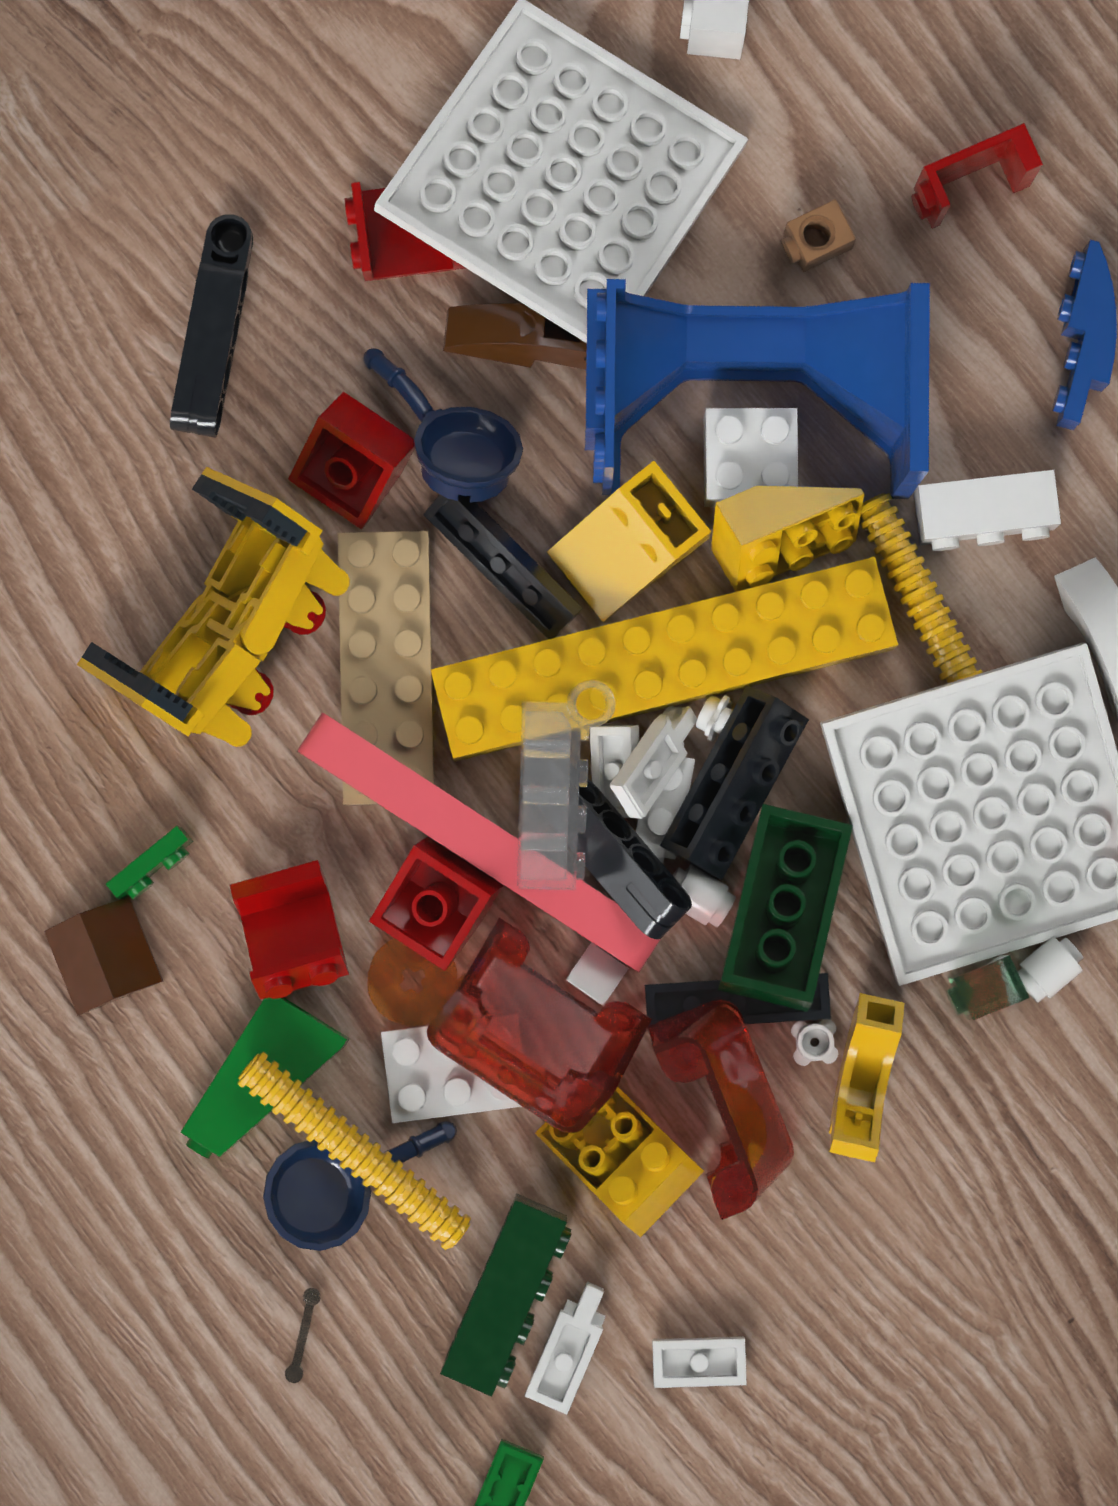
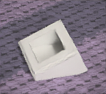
M591 942L565 980L603 1006L629 968Z

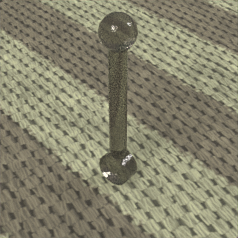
M308 1288L303 1293V1301L306 1304L293 1361L285 1371V1377L291 1383L299 1382L304 1375L301 1362L314 1306L321 1299L320 1292L315 1288Z

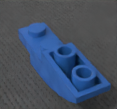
M1094 240L1088 242L1083 252L1075 251L1068 277L1075 279L1071 295L1064 294L1057 320L1064 322L1061 335L1078 340V343L1070 342L1064 361V368L1070 369L1067 385H1059L1052 411L1059 413L1056 426L1074 430L1081 423L1089 389L1102 392L1110 384L1115 359L1117 319L1114 288L1101 245L1098 241Z

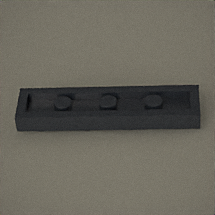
M439 494L423 514L547 639L558 637L583 609L476 502H470V496L459 495L458 501L447 499Z
M819 973L813 1003L808 1012L718 990L720 980L644 985L648 1031L831 1019L828 973Z

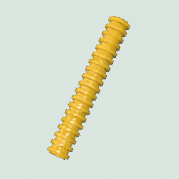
M882 493L865 501L861 510V517L864 522L860 525L863 530H869L870 534L867 538L869 542H875L877 546L874 548L875 554L882 555L883 560L880 563L882 567H888L890 571L887 573L888 579L895 580L896 585L893 588L895 592H901L903 596L900 599L901 604L908 605L909 610L906 613L908 617H914L916 621L913 624L914 629L921 630L923 635L919 638L921 642H927L929 646L926 649L927 654L934 655L936 660L932 663L935 668L940 667L942 671L939 674L940 679H946L948 683L983 673L981 669L977 670L974 666L977 663L976 658H970L968 651L971 650L969 644L964 645L961 639L964 638L962 632L957 633L955 626L958 624L956 619L951 620L948 614L951 610L948 606H943L942 601L945 599L943 594L937 595L935 589L938 585L936 581L931 582L928 577L932 574L930 569L924 570L922 563L925 560L923 556L918 557L915 552L918 550L917 544L910 543L909 538L912 535L910 531H904L902 527L905 525L904 519L897 518L896 513L899 510L897 506H891L889 502L892 500L891 494Z
M265 1052L258 1053L238 1077V1085L241 1088L245 1085L248 1086L251 1096L254 1097L258 1094L262 1098L260 1103L264 1106L268 1103L273 1106L272 1112L275 1115L278 1113L283 1114V1121L286 1124L293 1122L296 1125L294 1127L296 1132L300 1133L303 1130L307 1134L306 1139L309 1142L313 1140L318 1142L317 1148L320 1151L327 1149L330 1159L338 1158L341 1161L340 1167L352 1169L351 1175L354 1178L362 1177V1184L365 1187L372 1185L375 1195L383 1194L386 1197L385 1203L397 1205L396 1211L399 1214L407 1213V1220L410 1223L417 1221L419 1223L418 1229L422 1232L428 1230L430 1232L429 1237L433 1241L437 1239L442 1241L441 1247L444 1250L452 1248L457 1244L470 1226L471 1217L464 1214L461 1216L459 1214V1207L447 1205L448 1199L445 1196L437 1197V1190L434 1187L427 1189L424 1179L416 1180L414 1178V1171L402 1169L404 1164L400 1160L392 1161V1154L389 1151L382 1153L379 1143L371 1144L368 1141L369 1135L357 1133L358 1127L355 1124L347 1125V1118L344 1115L337 1117L334 1114L336 1112L334 1107L326 1108L323 1105L324 1099L312 1097L313 1091L310 1088L302 1089L300 1087L302 1082L299 1079L292 1081L289 1078V1071L281 1072L277 1069L279 1063L276 1061L272 1063L267 1061L268 1055Z

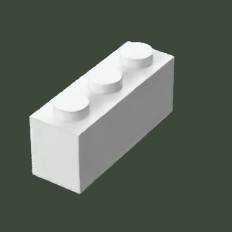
M1054 470L918 485L913 492L920 545L932 544V551L956 549L960 547L959 541L977 539L978 546L1000 544L1005 542V535L1022 534L1023 541L1044 539L1050 537L1049 530H1055L1061 524Z

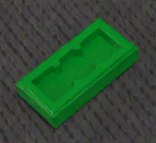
M501 1439L474 1506H525L544 1456Z

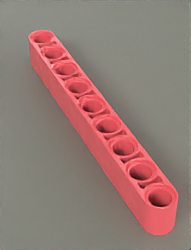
M320 714L298 748L297 752L635 971H641L661 940L645 935L616 902L328 715Z

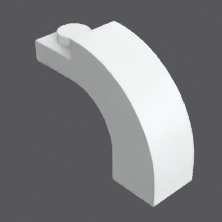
M1095 557L1054 577L1064 611L1082 633L1096 660L1113 716L1118 721V587Z

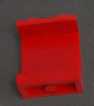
M1025 123L924 166L915 184V193L911 195L919 218L921 220L927 218L932 229L940 226L951 205L943 185L998 161L1013 193L1030 187L1043 163Z
M360 182L351 183L353 197L344 198L348 225L356 224L358 241L350 242L353 269L362 268L365 281L466 269L461 264L374 211L375 203L385 188L362 191Z
M318 860L230 884L232 898L241 917L253 971L249 972L250 978L260 1000L265 998H283L290 995L293 990L311 985H329L339 977L349 975L327 881Z

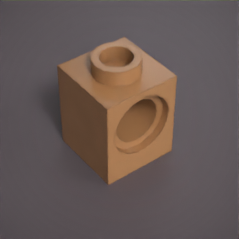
M834 199L787 222L784 230L786 237L781 239V242L792 264L799 262L803 272H806L851 250L856 238L837 200ZM809 229H819L824 232L828 242L824 246L813 247L805 241L803 234Z

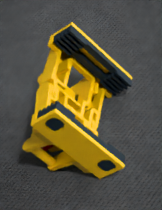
M206 467L192 490L210 503L215 504L216 507L222 509L226 514L231 515L238 522L204 582L206 588L203 594L194 600L140 672L93 642L90 643L77 665L189 737L191 733L201 734L204 732L224 740L232 746L241 747L250 740L252 729L246 721L241 719L226 704H229L232 708L245 715H257L265 711L273 699L274 687L266 674L259 672L255 668L261 661H264L268 655L267 652L274 647L283 627L299 635H308L315 632L323 624L326 617L324 600L318 593L310 591L305 582L322 589L328 594L340 596L348 590L350 579L348 574L338 567L322 550L324 544L320 535L323 530L278 498Z

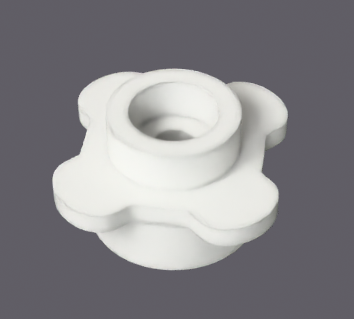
M711 695L698 716L696 728L704 731V735L708 736L707 739L713 741L717 734L722 732L733 711L731 709L733 702L729 700L730 697L724 695L722 699Z
M822 1019L819 1023L813 1024L797 1021L793 1024L791 1034L796 1039V1050L793 1053V1058L797 1064L806 1066L811 1061L821 1060L826 1064H831L837 1059L838 1050L834 1047L833 1034L836 1032V1025L832 1020ZM812 1038L819 1040L818 1046L813 1047L810 1044Z

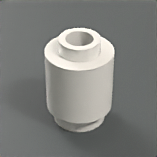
M690 864L686 870L678 867L673 876L686 890L692 901V907L686 914L703 925L710 923L718 927L730 911L736 896L728 892L729 887L696 866Z
M1053 936L1019 964L1021 969L1014 974V977L1038 1003L1046 996L1049 999L1080 974L1083 970L1078 962L1084 957L1068 938L1065 937L1059 942Z

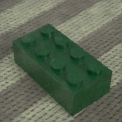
M767 804L762 805L718 990L808 1012L813 1003L853 825Z
M516 1193L443 1362L441 1375L491 1397L496 1386L506 1388L516 1364V1357L511 1355L514 1344L516 1342L524 1346L535 1320V1314L529 1312L533 1300L536 1299L543 1302L553 1279V1271L547 1269L552 1256L561 1259L570 1240L572 1229L565 1227L567 1215Z

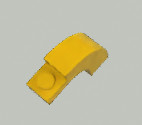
M863 993L859 994L846 1040L834 1096L829 1134H831L830 1153L875 1163L879 1151L882 1114L888 1080L902 1035L905 1006L903 1002Z

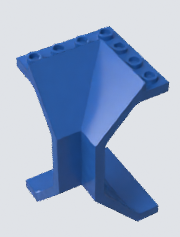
M607 279L606 289H587L585 450H594L593 483H602V495H611L620 488L621 440L624 434L676 387L692 380L776 381L803 384L885 452L890 461V494L892 499H909L929 472L930 283H910L907 291L902 293L805 307L684 305L627 293L625 291L626 279Z

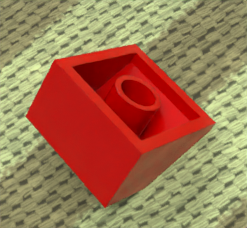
M343 391L318 417L288 480L362 530L402 474L415 449L414 439Z
M427 836L413 846L369 919V922L446 971L481 924L504 885Z

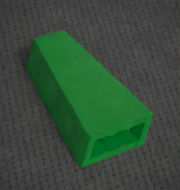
M285 997L263 999L180 1133L189 1138L186 1145L205 1158L209 1159L212 1153L220 1157L272 1112L273 1106L269 1103L266 1106L261 1104L260 1100L262 1098L258 1094L254 1097L251 1096L248 1086L245 1085L241 1088L238 1085V1077L258 1053L265 1052L268 1055L267 1061L270 1063L276 1061L279 1063L277 1069L281 1072L289 1071V1078L292 1081L299 1079L304 1084L341 1051L350 1038Z

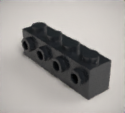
M746 686L660 846L685 862L722 880L809 719L777 697Z

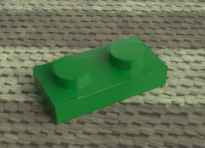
M174 827L109 880L106 886L116 898L123 899L129 895L132 900L136 899L154 884L150 878L163 866L168 871L173 869L190 854L186 847L193 840L182 827Z

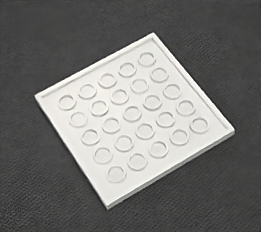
M518 0L375 203L374 211L587 343V289H606L607 279H626L625 291L627 293L646 296L745 148L748 138L526 0Z
M1087 643L1075 644L820 722L849 824L853 825L852 834L898 986L1045 942L1053 936L1058 938L1118 919V751Z

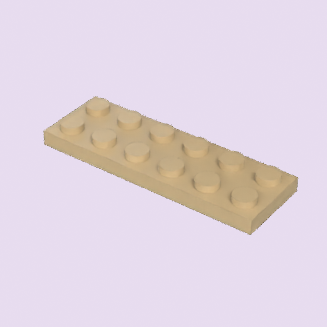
M429 531L338 533V567L343 569L350 579L348 590L339 596L341 724L434 784L433 692L430 670L432 669ZM343 782V805H379Z

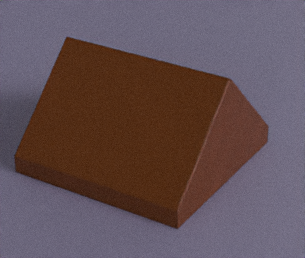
M130 897L79 913L44 931L77 1016L163 982Z

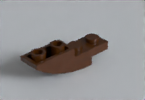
M471 304L449 307L447 310L443 351L528 368H531L534 361L538 360L586 370L587 343L524 304Z

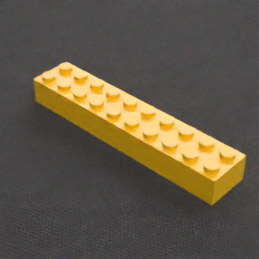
M871 557L430 670L454 762L590 728V726L602 725L661 710L672 705L676 706L708 698L711 695L716 696L743 689L746 686L751 687L892 651L898 646L876 558Z

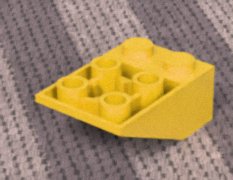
M652 461L547 551V554L604 623L706 542L710 537L711 530L657 463Z
M754 486L716 502L711 551L736 592L748 587L753 588L765 585L778 574L790 569L792 571L801 570L820 556L830 552L837 554L848 549L857 538L864 492L861 488Z
M599 1067L535 1132L612 1213L640 1238L704 1172Z

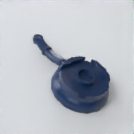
M371 348L364 353L363 361L369 370H374L386 380L391 388H395L422 422L417 429L414 444L418 461L422 465V477L433 491L451 500L458 501V496L463 495L470 496V502H482L497 496L507 487L509 476L519 466L523 453L520 434L509 421L491 411L475 407H450L435 411L422 391L406 375V371L403 368H398L388 360L381 350Z
M447 1121L437 1123L436 1127L416 1137L411 1136L408 1141L387 1151L392 1154L391 1160L394 1162L398 1160L405 1162L415 1156L420 1158L423 1156V1153L445 1142L449 1143L452 1141L457 1133L454 1123ZM315 1140L311 1142L304 1141L292 1145L276 1158L266 1175L263 1200L268 1220L280 1237L298 1248L322 1251L342 1245L359 1231L369 1212L371 1188L370 1186L365 1187L362 1184V1177L354 1178L351 1175L352 1169L340 1167L341 1161L338 1158L330 1159L327 1149L320 1151L317 1148L318 1142Z

